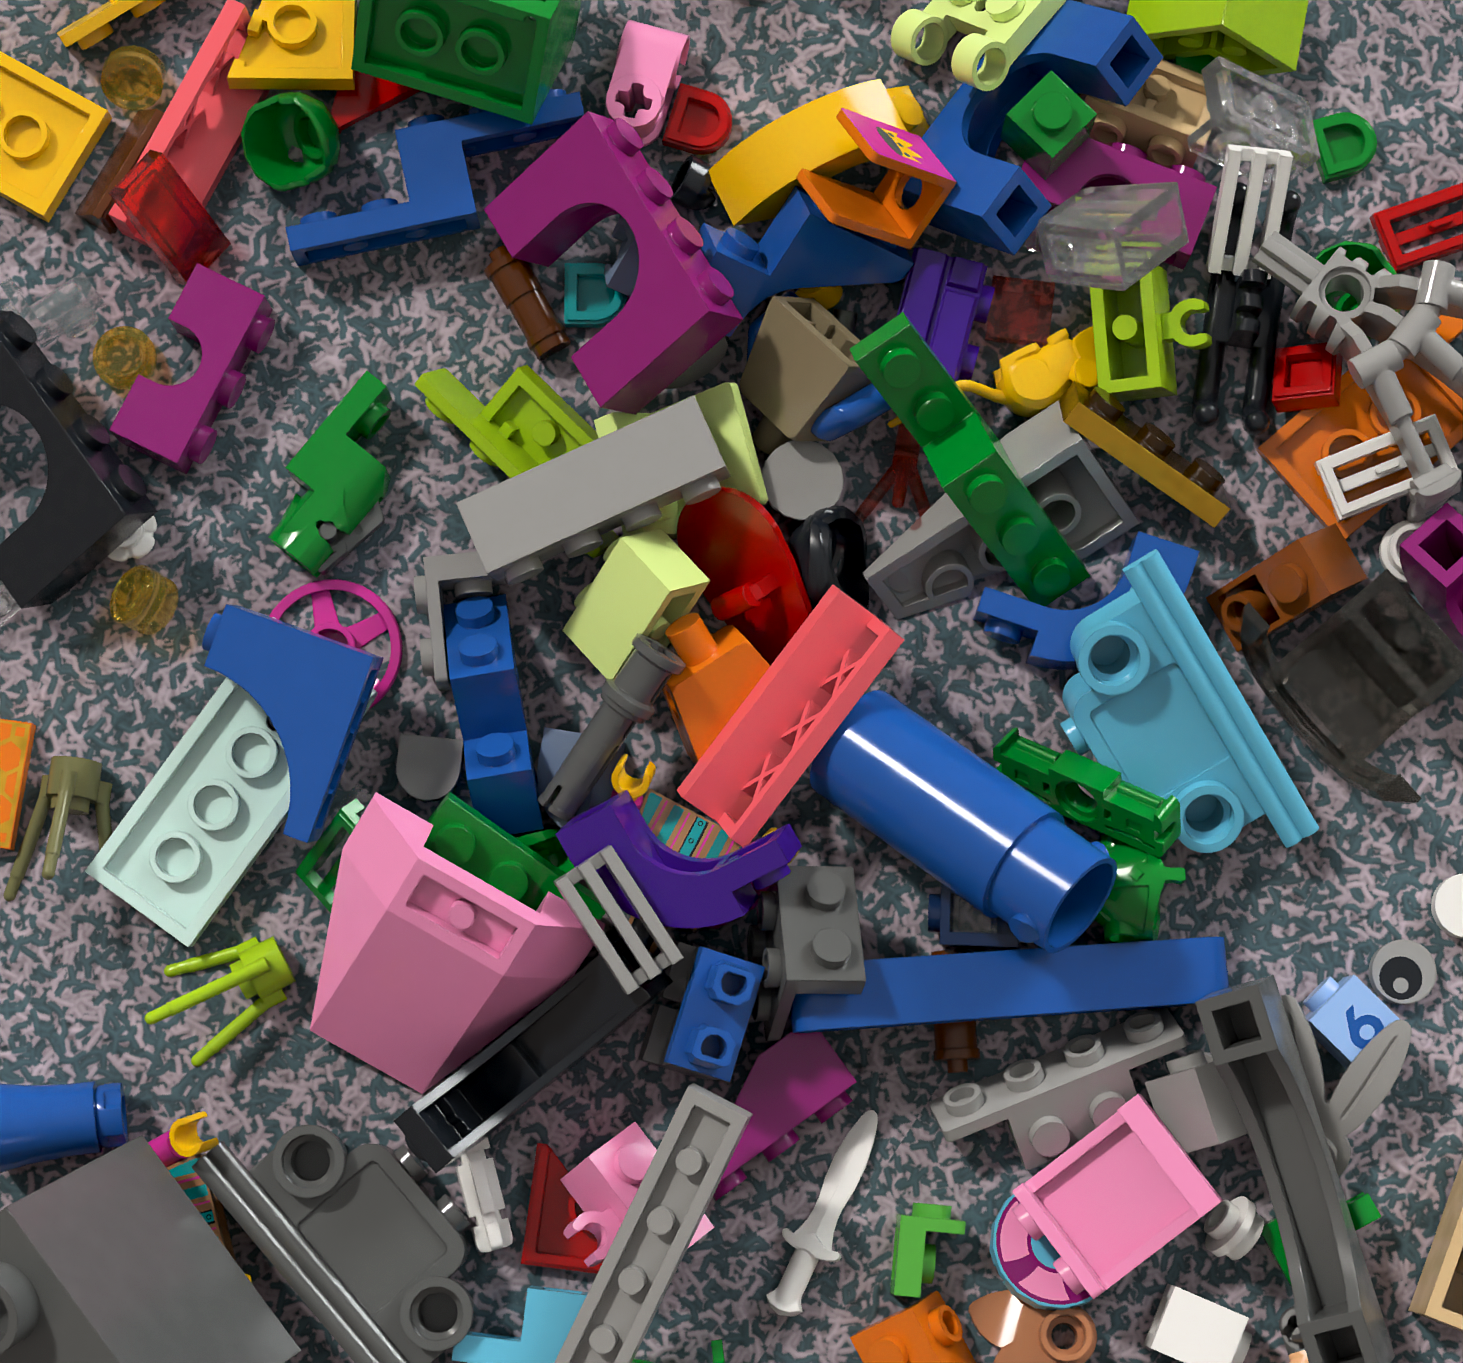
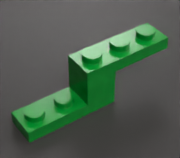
M904 312L849 349L855 362L921 446L943 490L1030 602L1047 606L1090 577L1081 559L1021 481L999 439Z

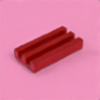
M1463 183L1371 215L1369 219L1373 229H1376L1378 234V242L1382 252H1385L1388 262L1397 273L1422 265L1424 261L1437 260L1463 251V234L1406 254H1402L1400 249L1402 245L1463 225V210L1394 234L1391 223L1463 199Z

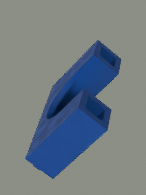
M1066 0L1012 63L1006 78L997 88L991 91H982L965 83L960 86L922 136L923 141L957 181L928 225L1011 255L1017 253L1052 205L1020 166L995 158L997 148L1002 140L1000 135L1006 114L1051 70L1075 93L1086 94L1127 106L1164 58L1133 16L1073 0ZM985 55L979 61L977 71L981 68ZM911 177L908 180L902 193V202L908 209L918 201L922 190V181L915 177Z

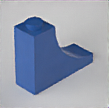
M226 604L223 614L215 613L206 628L202 649L209 651L204 666L223 674L237 683L255 699L270 718L283 745L289 768L290 803L283 834L306 843L318 841L384 658L253 610Z

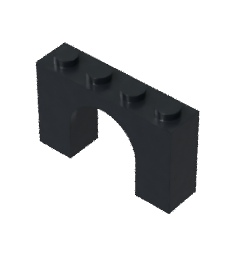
M0 311V408L3 406L9 407L20 413L32 424L43 442L48 462L47 485L39 506L20 527L0 544V580L20 608L24 609L49 605L62 597L158 511L146 496L147 488L142 478L132 468L124 465L109 445L110 436L105 427L95 417L87 414L72 394L74 388L69 377L59 367L51 364L35 343L37 335L32 326L13 311Z

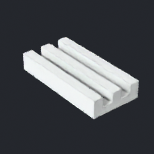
M1227 144L1206 262L1208 272L1221 274V270L1232 271L1233 275L1240 276L1244 269L1263 270L1253 263V258L1249 256L1266 163L1274 164L1259 250L1268 236H1271L1274 231L1278 233L1280 231L1293 161L1290 151ZM1241 161L1251 162L1235 256L1224 255Z
M1436 414L1413 422L1419 435L1428 433L1432 443L1424 446L1429 458L1437 456L1441 465L1447 463L1451 468L1455 467L1458 470ZM1391 432L1315 461V469L1323 481V488L1327 498L1332 503L1337 522L1408 495V491L1411 490L1410 481L1413 478L1347 503L1343 494L1407 468L1408 466L1402 455L1341 480H1337L1334 469L1397 445Z

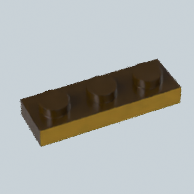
M1074 381L1059 399L1064 423L1215 528L1231 509L1223 487L1225 479L1215 468L1200 458H1195L1192 463L1173 451L1175 444L1170 437L1153 424L1146 422L1142 427H1139L1123 415L1125 412L1123 405L1104 389L1095 387L1090 392Z

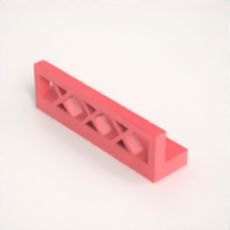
M236 0L226 1L109 212V216L122 234L175 261L242 142L241 130L248 110L254 104L264 101L270 89H229L227 76L234 59L239 58L248 36L247 27L251 19L246 6Z
M832 584L676 791L684 800L715 820L730 839L742 847L750 844L904 642V639L881 619Z

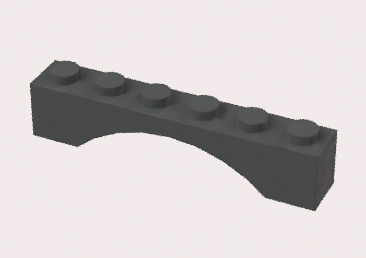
M1270 975L1211 992L1196 1001L1195 1004L1215 1067L1240 1113L1268 1188L1287 1260L1297 1326L1309 1363H1391L1395 1353L1275 977Z

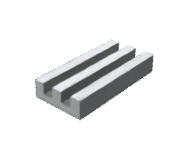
M612 845L603 848L553 881L625 994H630L639 988V985L648 979L651 980L660 974L663 969L669 965H674L684 958ZM603 865H606L662 952L656 957H651L596 872ZM584 879L640 965L632 973L628 971L574 887V884Z

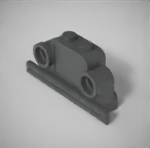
M301 1125L287 1131L278 1140L275 1148L249 1171L224 1141L219 1142V1145L212 1148L192 1166V1169L354 1363H432L447 1349L462 1341L468 1334L474 1318L473 1299L469 1291L461 1283L450 1277L467 1260L469 1244L462 1231L471 1223L448 1195L445 1194L438 1201L435 1200L420 1182L429 1173L404 1144L396 1151L383 1144H364L348 1154L342 1140L332 1131L318 1125Z

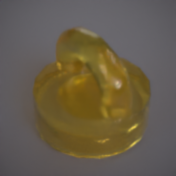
M135 45L121 46L112 51L105 59L100 80L103 93L110 102L120 108L131 111L145 110L154 105L161 97L166 68L157 55L146 48Z
M137 565L124 573L117 582L109 604L111 617L115 622L145 635L155 634L165 628L175 614L179 603L178 588L172 580L146 565Z

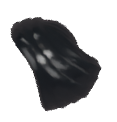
M832 506L815 511L814 514L809 515L805 519L803 524L794 530L788 541V547L796 561L812 608L816 607L831 585L834 584L869 610V586L863 575V572L866 570L867 538L862 520L845 506ZM841 558L837 573L835 574L834 569Z

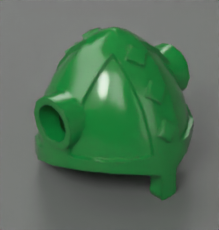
M1104 834L1101 836V843L1105 845L1110 857L1116 861L1117 875L1108 899L1094 920L1104 927V940L1107 942L1154 941L1159 934V898L1163 886L1166 883H1184L1186 880L1185 869L1182 867H1165L1160 857H1155Z

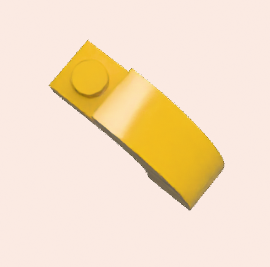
M876 79L840 89L779 117L735 146L708 170L711 181L733 226L775 218L795 185L803 188L796 179L802 168L831 178L849 168L870 161L836 119L841 108L905 130L922 138L929 125L923 115L921 106L915 100L909 86L885 89L881 79Z

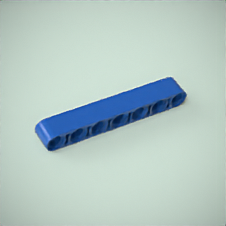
M1199 937L1068 946L1057 953H1048L1042 948L864 960L866 983L862 994H795L791 1006L792 1033L1187 1006V1004H1195L1196 1001L1211 992L1229 987L1224 937Z

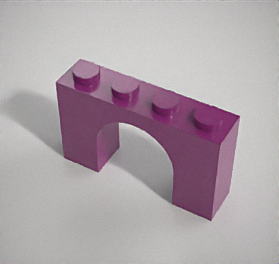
M587 111L484 210L512 258L546 267L554 263L601 220L620 214L627 221L634 233L639 253V269L634 290L628 302L617 316L574 353L571 359L600 408L636 415L744 319L731 300L734 296L731 284L722 273L711 267L700 248L703 246L701 235L689 221L679 215L670 198L673 196L671 186L658 171L649 166L640 149L643 147V142L636 130L621 118L613 120Z

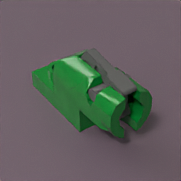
M368 371L361 376L285 467L292 479L305 488L307 492L302 497L298 493L295 494L278 526L268 538L315 578L320 574L326 575L349 553L385 523L380 502L387 493L391 477L386 467L359 446L356 441L361 435L369 440L382 429L391 415V410L387 407V404L392 400L387 386Z

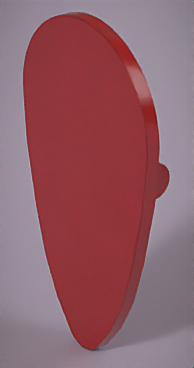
M721 487V491L708 499L691 505L685 504L677 524L678 546L710 580L703 594L711 604L714 616L718 620L724 621L727 625L732 624L771 666L813 611L796 561L771 514L757 500L746 493L729 487Z

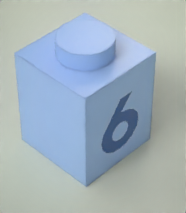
M1355 974L1343 977L1338 983L1331 976L1327 977L1303 1001V1004L1310 1010L1306 1018L1314 1038L1345 1069L1348 1068L1359 1052L1383 1028L1396 1020H1400Z

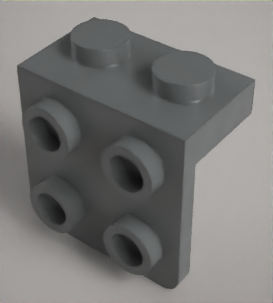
M789 866L791 872L770 885L768 891L759 892L757 901L758 925L749 926L747 956L749 962L765 967L752 1013L755 1021H764L766 1041L781 1040L795 994H862L866 983L853 867Z

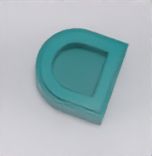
M565 263V328L604 327L626 305L627 295L606 287L604 275L606 264Z

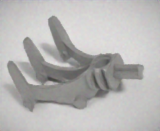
M1274 231L1263 242L1261 249L1255 255L1252 262L1300 295L1291 312L1290 319L1296 323L1303 320L1307 322L1309 326L1306 333L1314 339H1318L1323 335L1329 338L1325 350L1334 356L1338 353L1341 354L1347 362L1349 372L1359 388L1366 389L1380 412L1413 478L1410 481L1411 490L1408 491L1411 502L1407 509L1406 520L1409 522H1419L1432 516L1451 496L1461 491V469L1451 468L1447 463L1434 468L1411 420L1414 412L1395 372L1404 368L1403 360L1405 358L1409 359L1432 374L1463 399V356L1435 332L1441 324L1439 315L1463 319V282L1454 279L1456 267L1451 263L1441 260H1427L1423 262L1420 278L1404 274L1393 275L1385 268L1378 271L1375 275H1371L1367 272L1368 262L1361 257L1353 261L1345 257L1347 251L1342 247H1339L1327 263L1323 265L1281 234ZM1334 291H1344L1354 297L1358 307L1347 312L1338 311L1328 304L1325 296ZM1393 309L1410 311L1407 313L1405 317H1403ZM1367 336L1381 343L1372 347Z

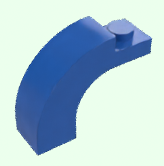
M1138 531L1131 542L1123 568L1157 549L1184 595L1200 551ZM1122 571L1115 589L1109 595L1093 605L1074 610H1059L1045 607L985 587L973 620L985 624L983 630L985 635L1002 642L1019 644L1022 636L1032 639L1026 664L1056 670H1075L1077 666L1071 653L1070 640L1077 624L1088 615L1127 593L1132 586Z

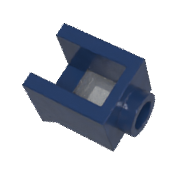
M941 884V894H929L928 932L940 933V945L942 947L1020 949V941L1011 932L1009 924L1000 917L989 918L943 884Z

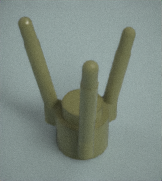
M72 756L51 757L49 775H42L39 797L3 896L6 901L10 902L16 898L49 809L53 810L54 814L42 869V877L46 880H51L55 875L68 814L88 815L90 804H95L99 851L112 835L110 798L113 784L100 781L102 763Z

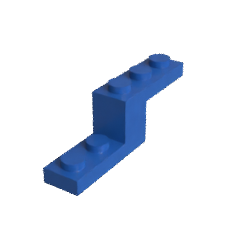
M550 89L532 125L476 107H472L468 115L444 119V116L438 114L424 115L412 119L408 122V127L395 130L409 202L398 204L396 199L384 198L364 204L361 207V212L337 216L332 211H321L302 217L299 225L286 227L290 252L297 266L481 228L466 158L560 138L584 115L580 92L566 94V91L563 89Z

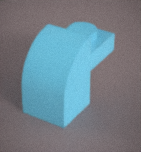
M531 1285L527 1288L521 1337L469 1331L462 1341L453 1346L452 1361L467 1363H554L588 1292Z

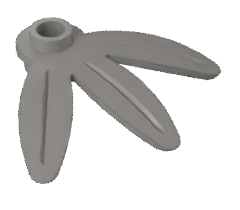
M1282 995L1281 999L1339 1177L1346 1170L1351 1156V1147L1347 1135L1356 1130L1379 1107L1399 1076L1409 1048L1412 1034L1411 1025L1407 1021L1396 1020L1388 1024L1373 1037L1350 1063L1338 1082L1331 1099L1327 1101L1325 1100L1321 1058L1312 1029L1296 999L1291 995ZM1191 1050L1188 1054H1192L1200 1050ZM1204 1051L1207 1062L1213 1061L1212 1055Z

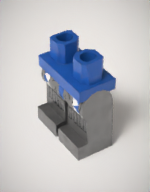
M674 941L684 958L674 965L666 967L665 972L673 983L664 989L658 997L680 1003L681 1007L680 1010H675L655 1004L638 1060L699 1079H720L730 1082L765 967L705 947L698 948Z

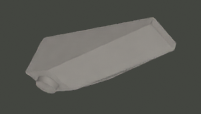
M1059 400L1006 434L1000 440L1021 481L1080 559L1088 557L1139 524L1135 514L1083 435L1063 422ZM946 493L863 572L866 581L897 620L968 597L974 588V580L1006 572L1009 582H1014Z

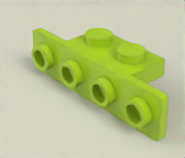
M528 365L518 367L486 406L446 368L423 373L415 382V386L426 396L425 403L429 410L441 420L455 424L471 440L469 445L475 455L488 465L499 467L509 478L598 439L597 432ZM613 530L600 535L603 544L585 554L593 558L604 554L611 543L619 538V536Z

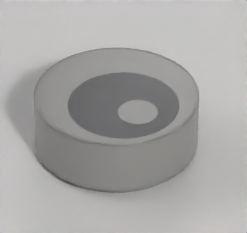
M1402 939L1386 943L1374 953L1369 963L1368 974L1371 986L1378 996L1392 1004L1406 1005L1418 1002L1430 993L1436 981L1437 970L1432 955L1424 946L1412 940Z

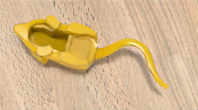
M1093 326L1079 332L1072 340L1069 338L1067 329L1064 328L1046 339L1048 344L1042 348L1035 342L999 360L1000 368L992 372L996 389L972 380H959L956 383L962 391L972 392L990 401L1003 404L1018 416L1032 418L1058 401L1074 381L1090 392L1098 384ZM897 416L888 422V426L893 428L902 422Z

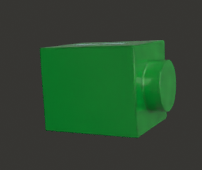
M1051 70L1006 114L1000 138L1046 180L1089 138L1097 113Z

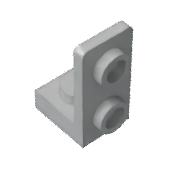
M477 551L423 557L425 575L414 576L418 614H429L431 638L420 639L424 677L434 676L435 684L440 691L452 690L449 678L443 591L454 589L455 598L466 599L474 596L487 597L493 594L492 585L506 584V578L496 582L486 573Z

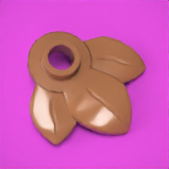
M1004 1290L980 1297L972 1302L968 1308L971 1320L978 1333L990 1344L1000 1348L993 1363H1085L1091 1357L1096 1347L1097 1331L1095 1324L1089 1314L1080 1307L1055 1311L1036 1309L1013 1296L1009 1290ZM1064 1324L1073 1330L1075 1341L1071 1348L1060 1349L1053 1343L1051 1335L1056 1325Z

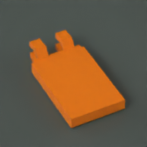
M1445 315L1439 316L1441 324L1435 332L1449 344L1463 332V319ZM1405 358L1403 360L1404 368L1398 370L1395 374L1414 412L1411 420L1415 422L1436 414L1451 450L1463 439V399L1432 374ZM1349 370L1341 376L1340 406L1301 410L1256 450L1324 527L1336 523L1345 540L1388 504L1385 503L1337 522L1332 503L1327 498L1323 488V481L1320 475L1318 476L1314 466L1315 461L1390 432L1366 389L1358 387ZM1428 433L1419 435L1424 446L1432 443ZM1394 445L1334 469L1337 480H1341L1402 454L1399 447ZM1437 456L1430 458L1432 464L1439 460ZM1407 467L1343 494L1347 503L1412 478V475Z

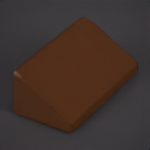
M158 109L140 110L136 113L76 210L75 214L79 218L110 235L116 233L118 228L109 216V212L164 112Z

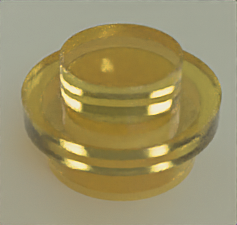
M120 326L108 330L99 338L93 350V365L97 374L105 383L117 389H131L138 374L149 379L157 363L156 349L150 338L141 330L130 326Z

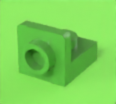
M913 1202L912 1215H896L890 1282L891 1294L920 1298L921 1284L933 1283L936 1245L925 1244L926 1231L965 1235L966 1221L951 1219L952 1206Z

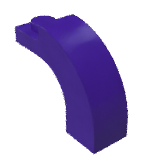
M628 790L573 817L555 834L574 867L608 845H612L662 925L675 928L715 926L744 916L759 898L755 889L761 890L788 875L791 872L788 863L802 847L789 823L724 856L716 858L686 856L672 850L653 834ZM606 865L597 869L596 872L620 909L631 916L639 918Z

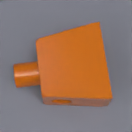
M689 613L675 620L665 631L678 657L682 659L686 667L681 675L673 674L663 688V693L685 750L696 765L769 669L770 665L732 624L724 626L711 635L698 613Z

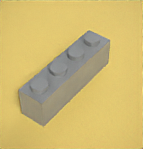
M691 396L465 498L456 504L486 573L496 582L506 578L508 584L512 585L538 575L544 570L542 561L564 551L568 558H573L596 549L603 544L600 535L622 525L625 526L627 531H634L654 523L662 517L660 508L682 498L686 505L695 504L710 498L721 491L722 488L719 482L731 477L695 396Z

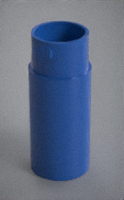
M874 690L864 694L812 762L810 784L816 793L989 918L1000 917L1009 924L1011 932L1021 942H1034L1048 953L1062 951L1083 934L1096 918L1110 895L1117 875V863L1110 857L1104 844L1097 841L1090 843L1065 825L1064 818L1059 812L884 690Z

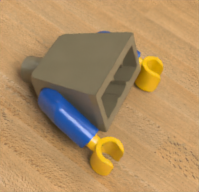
M842 286L798 288L795 293L787 291L782 296H773L767 309L748 328L747 363L739 385L741 393L764 414L752 435V439L756 447L769 455L776 448L792 440H836L891 410V407L855 362L849 350L860 340L827 311V309L834 307L841 299L843 293Z

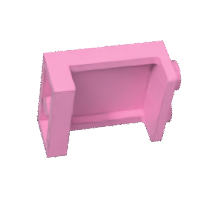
M1141 1094L1134 1096L1117 1110L1118 1112L1028 1181L1020 1184L1012 1191L1020 1202L1012 1209L1014 1215L1035 1241L1044 1235L1061 1256L1053 1262V1266L1076 1295L1086 1289L1093 1299L1097 1298L1223 1201Z

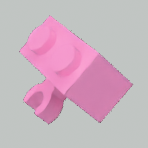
M633 1122L594 1151L560 1179L584 1211V1213L567 1225L563 1234L569 1239L581 1230H587L594 1234L597 1239V1249L584 1260L588 1267L596 1266L604 1261L657 1151L636 1122ZM705 1214L688 1248L715 1228Z

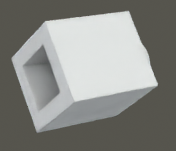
M1167 1284L1143 1345L1184 1363H1243L1250 1347L1252 1334L1244 1331L1249 1320L1248 1317L1179 1287Z

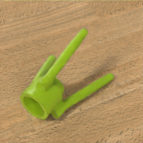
M255 936L234 947L167 965L164 968V974L167 977H174L236 961L229 965L231 973L148 1012L144 1019L147 1024H155L238 985L246 999L258 994L260 998L193 1055L191 1064L199 1067L224 1048L265 1011L287 1000L282 988L296 982V979L287 961H285L286 959L274 936L260 943Z

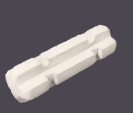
M488 1137L461 1155L460 1161L462 1166L455 1167L468 1218L475 1217L477 1226L472 1227L471 1231L475 1247L481 1253L505 1248L511 1245L514 1239L509 1218L502 1219L500 1210L506 1207L493 1157L486 1158L485 1149L490 1148Z

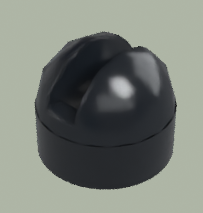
M693 155L688 156L679 168L671 185L673 196L670 200L692 210H704L712 206L716 201V197L709 190L717 192L708 171L712 166Z

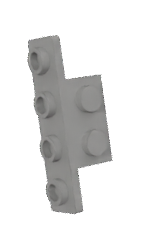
M1167 1008L1140 1011L1128 1017L1124 1023L1094 1035L1088 1034L1073 1038L1064 1047L1035 1059L1016 1061L1009 1065L1005 1071L976 1083L957 1085L948 1090L944 1096L930 1101L929 1106L947 1142H953L1006 1120L1021 1162L1026 1171H1029L1057 1159L1137 1095L1130 1069L1186 1047L1187 1040L1183 1030Z

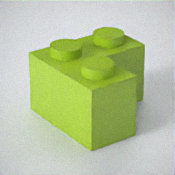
M1129 0L1127 15H1131L1136 19L1165 60L1175 59L1176 56L1185 58L1211 55L1228 67L1236 68V72L1240 74L1260 76L1296 71L1309 1Z

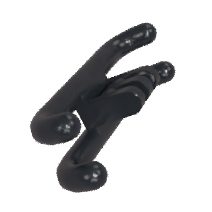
M1241 182L1236 185L1224 255L1235 256L1247 185ZM1288 190L1286 193L1279 234L1289 241H1292L1296 217L1301 207L1300 196L1292 190ZM1244 269L1237 282H1235L1236 275H1233L1232 271L1221 270V274L1211 273L1207 296L1209 312L1205 313L1202 333H1207L1212 337V345L1199 351L1192 401V418L1194 423L1202 428L1215 425L1220 416L1217 404L1225 347L1227 345L1250 349L1243 398L1242 426L1244 431L1252 436L1261 435L1267 431L1270 425L1267 410L1285 285L1272 275L1271 279H1267L1268 273L1260 269Z

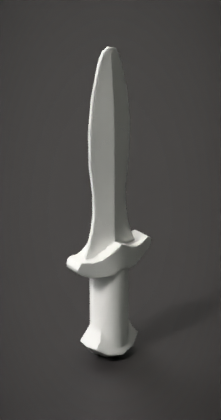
M868 1110L859 1118L835 1153L825 1176L819 1198L807 1220L794 1233L788 1228L782 1230V1236L795 1248V1251L778 1287L766 1295L768 1304L778 1315L791 1317L802 1313L801 1298L818 1261L838 1262L841 1259L839 1252L832 1251L834 1231L843 1208L855 1191L865 1171L873 1148L878 1124V1114L874 1110Z

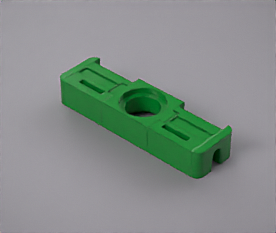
M1016 727L1012 728L993 748V759L1001 763L996 768L1063 816L1155 857L1163 856L1181 835L1180 803L1173 795L1168 799H1164L1123 781L1121 773L1070 750L1066 749L1061 754L1019 736V730ZM1078 784L1084 787L1093 796V798L1089 797L1084 791H1082Z

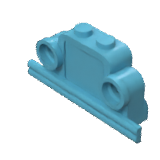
M1154 549L1124 567L1122 571L1132 586L1130 590L1082 619L1075 627L1071 636L1070 649L1079 673L1071 677L1064 687L1062 695L1063 704L1070 718L1061 722L1060 725L1076 752L1082 756L1091 750L1098 763L1120 772L1123 781L1164 799H1168L1171 795L1175 796L1180 803L1181 835L1179 840L1193 851L1213 853L1225 849L1236 840L1242 827L1264 814L1268 817L1286 848L1297 844L1302 838L1314 834L1319 829L1318 824L1158 550Z

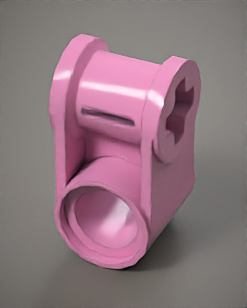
M629 20L621 36L615 69L606 93L605 104L609 118L613 120L621 118L629 123L639 134L644 147L654 142L663 130L674 90H677L682 76L677 75L679 63L685 66L687 61L690 36ZM635 103L645 105V109L637 111L635 118L625 116V112L633 110Z

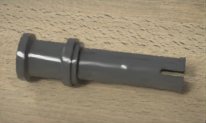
M636 634L632 640V645L635 648L616 678L614 680L607 679L601 688L603 691L601 693V698L604 700L544 792H541L538 797V801L542 806L547 807L549 803L552 804L548 811L569 822L576 816L577 811L636 723L644 724L646 720L652 718L655 713L653 703L673 674L681 675L686 667V664L675 653L646 635Z

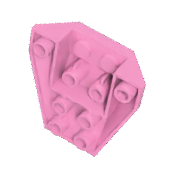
M375 792L342 849L310 1031L423 1094L569 981L576 974L594 945L565 900L548 891L536 911L423 847L433 825ZM595 918L601 929L604 930L605 923Z

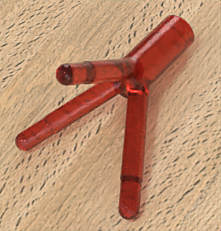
M903 423L898 425L892 465L854 513L862 522L872 513L893 484L892 505L895 508H902L904 506L908 484L919 516L921 517L931 507L917 469L920 445Z

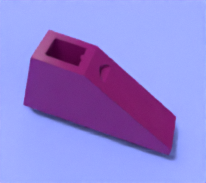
M790 1032L757 1057L734 1103L753 1115L713 1195L716 1201L747 1179V1176L740 1167L760 1152L770 1162L799 1141L800 1138L793 1128L815 1114L822 1124L853 1101L846 1090L857 1081L821 1032Z

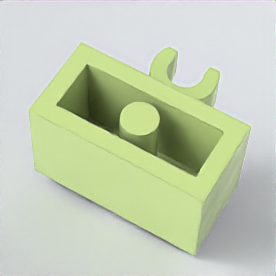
M662 528L634 535L627 533L611 543L603 555L604 565L594 581L587 585L574 601L576 609L562 630L606 679L614 680L635 649L632 645V640L637 633L646 635L667 647L670 641L665 634L666 629L675 620L690 613L710 582L707 576Z

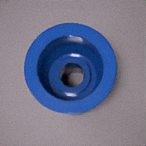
M96 1081L54 1085L0 1083V1173L43 1161L101 1153L103 1147H120L128 1142L126 1100L122 1083H109L97 1086Z

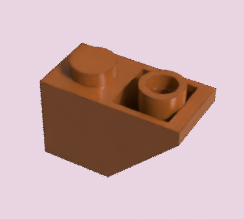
M1335 523L1297 539L1210 594L1206 599L1234 648L1239 652L1330 602L1366 580L1367 576Z

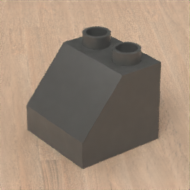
M143 1135L19 1199L0 1211V1363H286L301 1351Z

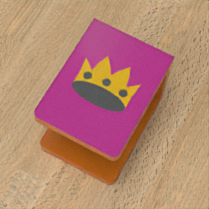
M841 108L836 119L871 162L889 168L888 172L874 193L804 168L800 170L796 179L829 222L911 250L957 181L920 136ZM911 177L920 179L922 181L920 197L911 208L905 209L902 202L903 189Z

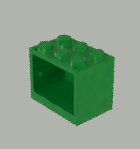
M360 0L351 69L532 125L571 51L582 0Z

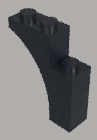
M622 938L612 944L630 973L640 967ZM599 954L499 1039L395 1119V1124L405 1135L407 1146L417 1158L427 1162L435 1173L439 1172L491 1135L538 1093L571 1070L673 983V981L662 970L660 974L651 980L648 979L639 985V988L627 995Z

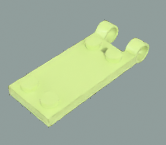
M932 0L923 11L910 9L898 17L891 32V46L898 56L919 65L928 66L940 59L946 50L948 41L957 31L964 33L967 36L958 43L952 56L951 67L953 75L962 83L982 91H991L1004 81L1012 63L1066 0ZM924 27L922 42L918 48H915L917 36ZM985 53L983 64L977 71L979 60Z

